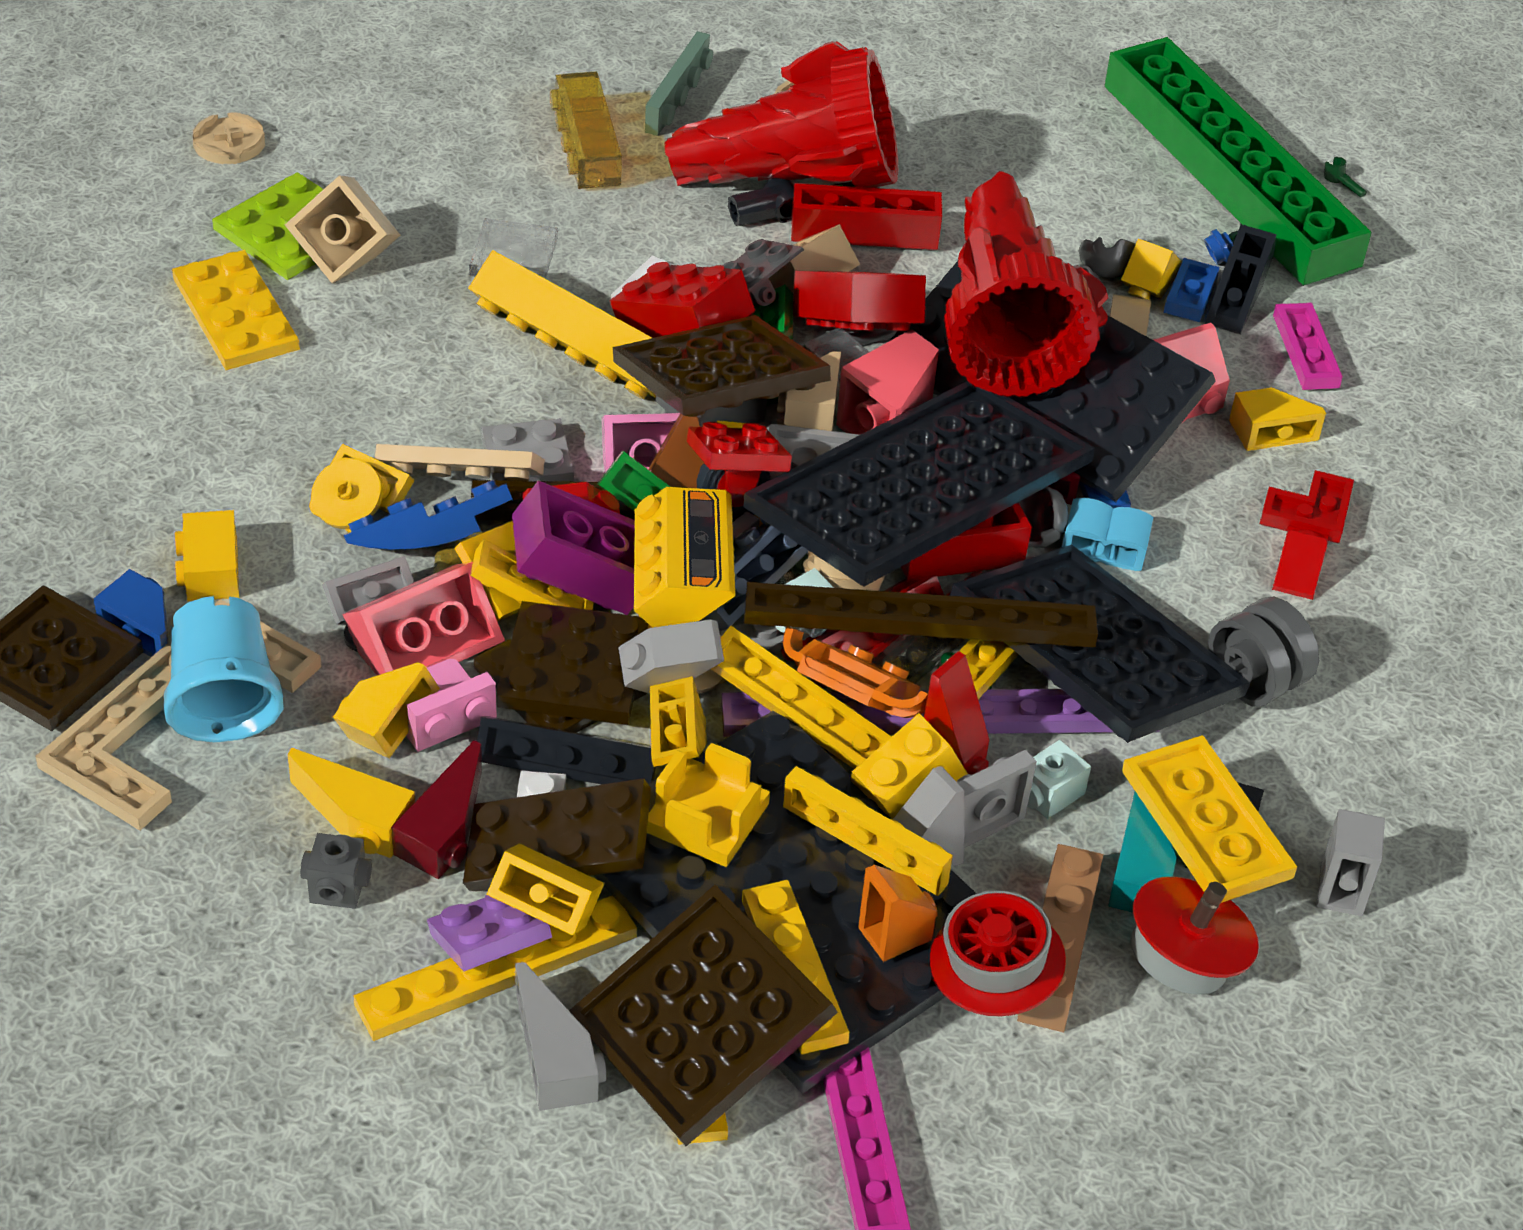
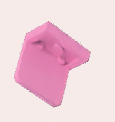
M447 659L427 667L440 689L432 695L407 704L409 732L406 736L416 751L419 752L480 726L482 716L497 718L495 681L488 672L470 678L461 664L455 659Z

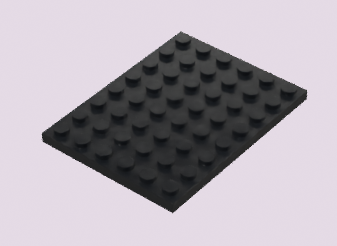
M772 711L716 744L751 760L750 782L761 785L762 789L770 792L769 805L727 867L647 833L643 868L593 876L605 883L604 887L652 937H655L714 885L747 916L742 903V890L784 880L789 881L849 1030L848 1044L802 1055L799 1048H797L777 1066L783 1075L803 1094L825 1079L826 1075L832 1071H837L841 1065L853 1057H858L860 1052L868 1047L871 1048L946 997L937 987L931 973V947L953 908L964 899L977 893L952 870H950L949 883L939 896L918 885L922 892L926 891L931 895L937 907L938 914L935 919L933 938L927 943L883 962L860 931L858 925L866 868L877 865L889 870L891 869L784 808L786 776L797 766L811 775L821 777L827 784L848 796L858 798L866 806L883 816L891 818L878 807L875 801L869 799L850 781L851 775L802 728L777 712ZM705 751L699 757L692 759L705 764ZM657 779L649 783L651 787L649 812L655 804Z

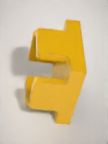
M710 743L705 750V764L694 759L686 760V754L677 750L657 778L656 799L648 815L647 833L727 867L769 805L770 792L762 789L761 785L750 782L751 760L745 756Z

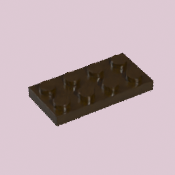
M642 778L474 804L463 884L469 891L488 890L504 852L519 843L589 876L643 868L651 787Z

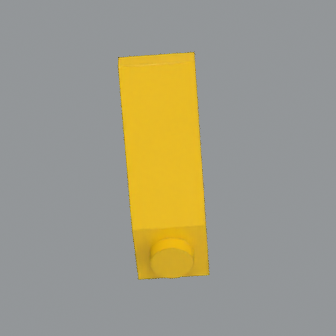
M693 676L650 686L651 756L653 766L657 767L668 764L677 750L686 754V760L699 757L707 745L706 719Z
M291 748L287 754L290 782L340 834L364 839L366 854L377 853L391 858L393 856L391 827L415 803V791Z

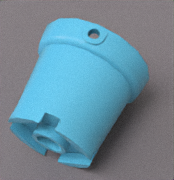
M214 596L203 597L185 604L173 616L174 627L171 626V680L164 691L165 720L178 734L196 741L224 742L241 740L259 734L274 724L284 709L280 681L270 669L259 612L251 603L240 598L229 597L230 606H215ZM218 729L221 732L216 734L212 730Z

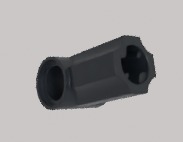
M772 178L762 189L728 197V209L732 221L736 226L776 217L780 223H787L786 220L792 219L794 184L791 180Z

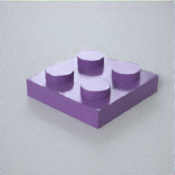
M488 895L466 905L456 904L449 906L441 914L427 919L433 939L463 972L552 938L549 924Z

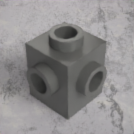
M317 833L312 851H305L303 854L300 869L301 879H307L309 903L356 909L362 887H368L372 872V860L365 858L364 839L342 834Z

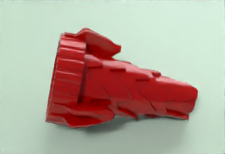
M838 41L825 43L797 58L789 66L781 67L782 77L796 84L790 86L788 90L761 97L755 103L722 109L721 116L686 124L672 133V137L667 138V141L664 142L665 155L668 156L673 176L677 180V186L709 180V183L718 184L757 177L758 181L770 180L772 178L785 180L817 178L826 181L842 182L852 180L855 187L875 188L895 184L898 180V153L895 127L886 83L878 58L873 49L862 47L849 50Z
M999 171L990 180L978 186L971 197L965 196L964 234L966 242L958 256V267L961 269L962 281L956 284L952 290L951 298L947 301L944 323L952 362L956 364L958 372L965 376L969 383L997 395H1016L1020 397L1033 393L1040 394L1047 392L1050 388H1057L1064 384L1067 379L1077 375L1079 369L1088 363L1091 359V353L1095 351L1097 341L1100 340L1099 328L1105 325L1108 319L1102 304L1109 297L1106 287L1098 278L1079 265L1072 266L1069 263H1064L1061 258L1056 257L1051 239L1045 238L1043 226L1039 225L1036 227L1034 214L1028 198L1023 197L1012 175Z

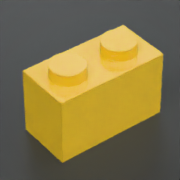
M234 510L182 513L183 531H175V546L177 556H183V560L175 561L177 586H185L187 602L214 596V600L229 599V597L239 598L238 546Z
M519 843L504 852L486 895L566 933L575 935L587 926L605 883Z

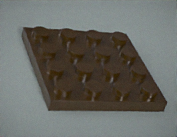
M756 315L613 347V362L683 416L688 417L701 416L705 414L706 410L718 407L735 408L742 405L743 401L755 398H776L780 392L793 389L810 390L818 383L831 381L830 365Z
M716 885L712 886L569 1010L589 1032L591 1041L685 1147L838 1013L833 1003Z

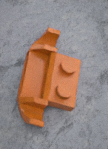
M786 627L783 647L785 653L794 659L798 666L797 672L864 705L882 710L894 716L911 718L915 717L918 713L922 714L925 712L928 692L922 690L919 692L921 686L906 679L909 671L885 661L883 667H880L871 662L874 654L850 644L848 651L813 639L803 647L802 638L804 632L792 627Z

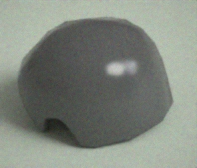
M1098 237L1095 241L1085 239L1081 242L1078 252L1083 265L1088 266L1098 276L1117 278L1123 276L1136 243L1119 239L1113 247L1107 248L1103 244L1101 237Z
M1045 487L1018 502L1032 526L1028 547H1047L1059 540L1061 535L1065 533L1068 524V506L1060 492L1050 487Z

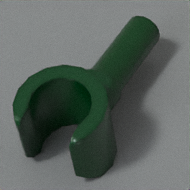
M1334 157L1333 165L1325 162L1324 178L1327 181L1341 183L1359 197L1366 195L1367 191L1346 174L1347 162L1344 158Z

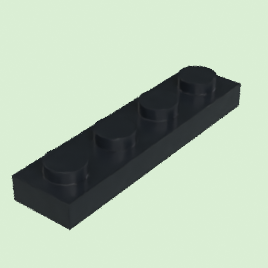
M490 716L481 717L477 742L481 743L482 763L532 772L566 774L568 779L600 785L642 778L648 784L654 781L656 767L652 763L651 746Z

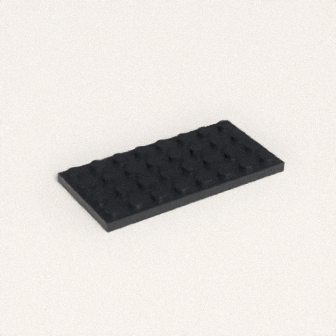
M958 261L925 298V323H910V330H914L939 349L933 392L937 396L967 381V378L962 376L956 369V364L952 362L944 323L947 301L951 298L952 290L956 284L962 281ZM1108 316L1106 324L1099 328L1100 340L1097 341L1095 351L1090 355L1091 359L1085 366L1079 369L1077 375L1067 379L1064 384L1057 388L1048 389L1047 392L1033 393L1020 397L1011 395L1008 397L1094 447L1093 462L1074 472L1080 475L1081 482L1117 502L1216 380L1213 373ZM898 330L890 341L907 331Z
M966 381L791 469L790 472H785L744 493L743 507L865 587L1093 462L1095 448L1008 396L997 395Z

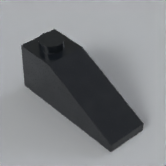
M1240 225L1208 311L1205 324L1212 323L1216 328L1241 335L1263 287L1274 257L1277 234Z

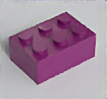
M538 480L512 514L517 571L530 579L542 581L560 588L568 594H575L595 602L603 608L628 615L634 608L635 520Z

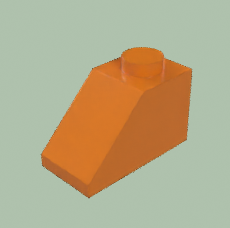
M877 865L867 867L865 870L858 928L882 961H887L931 941L935 919L938 914L936 904L931 895L926 891L922 892L910 876Z

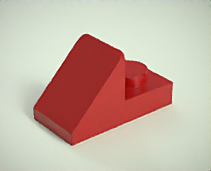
M1289 526L1272 590L1313 600L1329 535Z

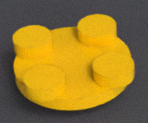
M341 458L328 465L317 476L312 487L309 507L315 516L320 517L329 526L345 529L349 533L351 532L349 523L370 514L373 516L377 512L382 500L390 493V483L384 476L378 475L368 463L359 459Z

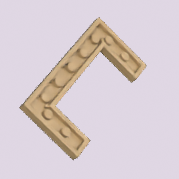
M219 599V600L215 603V606H216V605H227V606H230L229 603L223 601L222 599ZM260 621L270 669L278 677L281 687L293 693L321 668V657L314 651ZM172 640L35 756L40 770L140 831L172 803L170 790L111 754L164 709V691L171 680Z

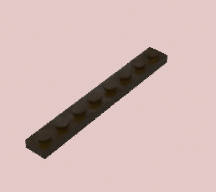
M747 582L744 624L933 636L938 638L978 639L982 641L1022 642L1026 644H1052L1070 647H1096L1098 636L1094 605Z

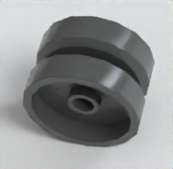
M1263 597L1248 605L1242 612L1234 613L1219 621L1210 632L1208 640L1209 650L1250 682L1246 696L1239 699L1252 707L1267 705L1279 698L1287 690H1293L1307 682L1317 672L1319 650L1312 628L1295 607L1288 601L1278 597Z

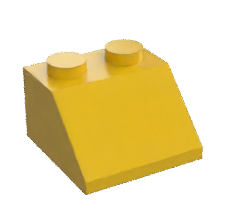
M918 713L852 771L850 781L869 799L875 801L878 807L893 819L933 768L942 766L955 781L968 773L948 742Z

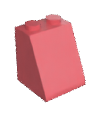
M911 329L843 366L841 369L836 425L845 433L861 435L932 399L939 349Z

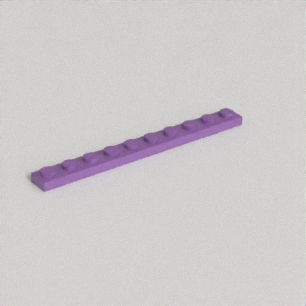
M1062 689L987 690L979 699L988 734L1113 732ZM827 691L889 735L897 733L914 718L894 716L882 710L864 705L838 691ZM744 692L722 693L723 737L731 736L771 711Z

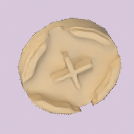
M237 112L227 113L228 117L219 119L218 114L211 115L200 121L193 130V148L197 154L207 161L218 164H237L248 161L259 155L265 147V133L261 123L249 115Z

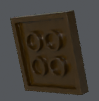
M42 585L0 620V702L52 732L144 652L142 640L47 586Z
M522 601L496 695L497 707L629 725L636 689L624 686L618 647L650 628V625L639 616Z

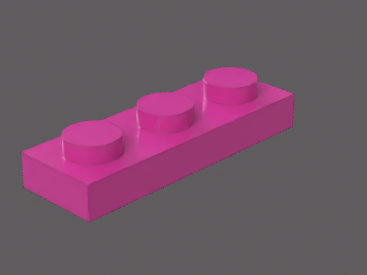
M1276 304L1273 317L1302 390L1340 388L1343 376L1313 304Z

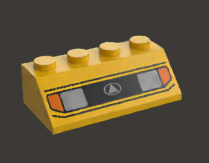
M665 487L656 495L645 497L635 509L634 611L652 628L700 621L735 597L731 494L726 490Z

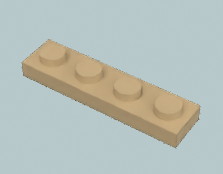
M376 444L375 451L376 460L409 475L413 474V469H427L426 474L437 477H451V471H466V477L475 479H490V473H504V478L508 480L529 481V475L543 476L545 459L528 451Z

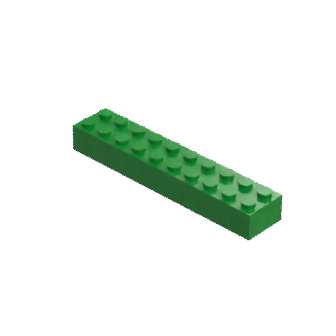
M1164 37L1110 52L1104 87L1242 225L1277 234L1274 257L1303 286L1363 267L1372 232L1170 38Z

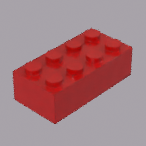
M794 270L793 316L806 318V325L850 328L851 330L886 329L910 331V323H925L926 275Z

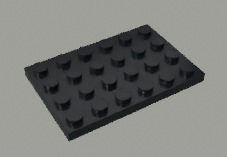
M1073 545L954 583L951 589L950 596L1094 605L1098 630L1096 647L1003 642L1127 743L1244 697L1250 685V682Z

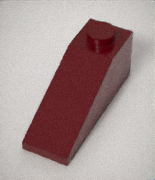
M473 740L391 827L393 855L436 879H439L449 867L456 868L462 862L467 852L473 808L476 803L482 774L481 743Z

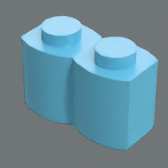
M1075 498L1072 502L1062 548L1073 545L1094 562L1142 571L1154 517L1135 508H1113L1099 500Z

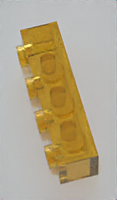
M598 72L555 75V89H550L549 93L551 110L555 111L557 132H561L562 151L567 153L568 174L575 175L578 189L620 186L622 155Z

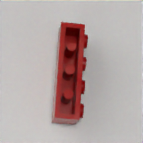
M794 184L791 241L799 242L840 224L850 245L938 250L942 223V192Z

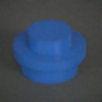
M1217 229L1210 231L1211 235L1204 239L1205 246L1217 265L1224 261L1227 263L1233 242L1226 232L1220 234Z

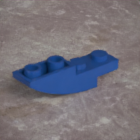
M491 480L471 489L474 497L458 503L456 496L433 505L435 514L428 516L423 503L418 502L413 505L409 497L388 506L387 509L390 515L374 521L370 514L349 523L351 532L344 534V538L348 544L378 549H416L436 546L481 532L475 516L513 500L507 484L497 486L495 481Z

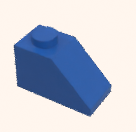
M128 569L93 598L96 615L141 639L143 653L146 655L154 656L169 643L164 592L162 586L154 579L145 578L137 572Z

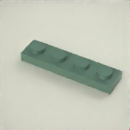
M699 31L695 33L647 102L645 133L658 136L665 125L670 126L677 107L684 106L690 88L697 87L703 69L708 70L713 59V50L709 49L710 34Z

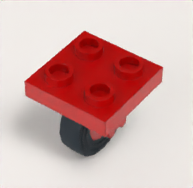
M705 422L703 427L689 426L687 443L704 462L696 480L697 488L726 490L729 492L732 498V522L746 511L750 512L743 507L744 493L771 480L769 471L790 472L792 455L763 425L746 423L742 425V428H728L722 423Z

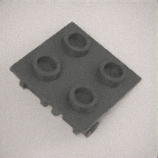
M759 239L750 243L745 248V253L739 258L722 266L728 269H742L752 302L761 306H767L776 297L769 277L804 251V248Z

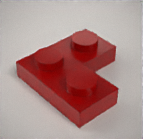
M1315 470L1308 496L1269 486L1259 524L1288 531L1289 526L1329 535L1328 541L1340 543L1354 479Z

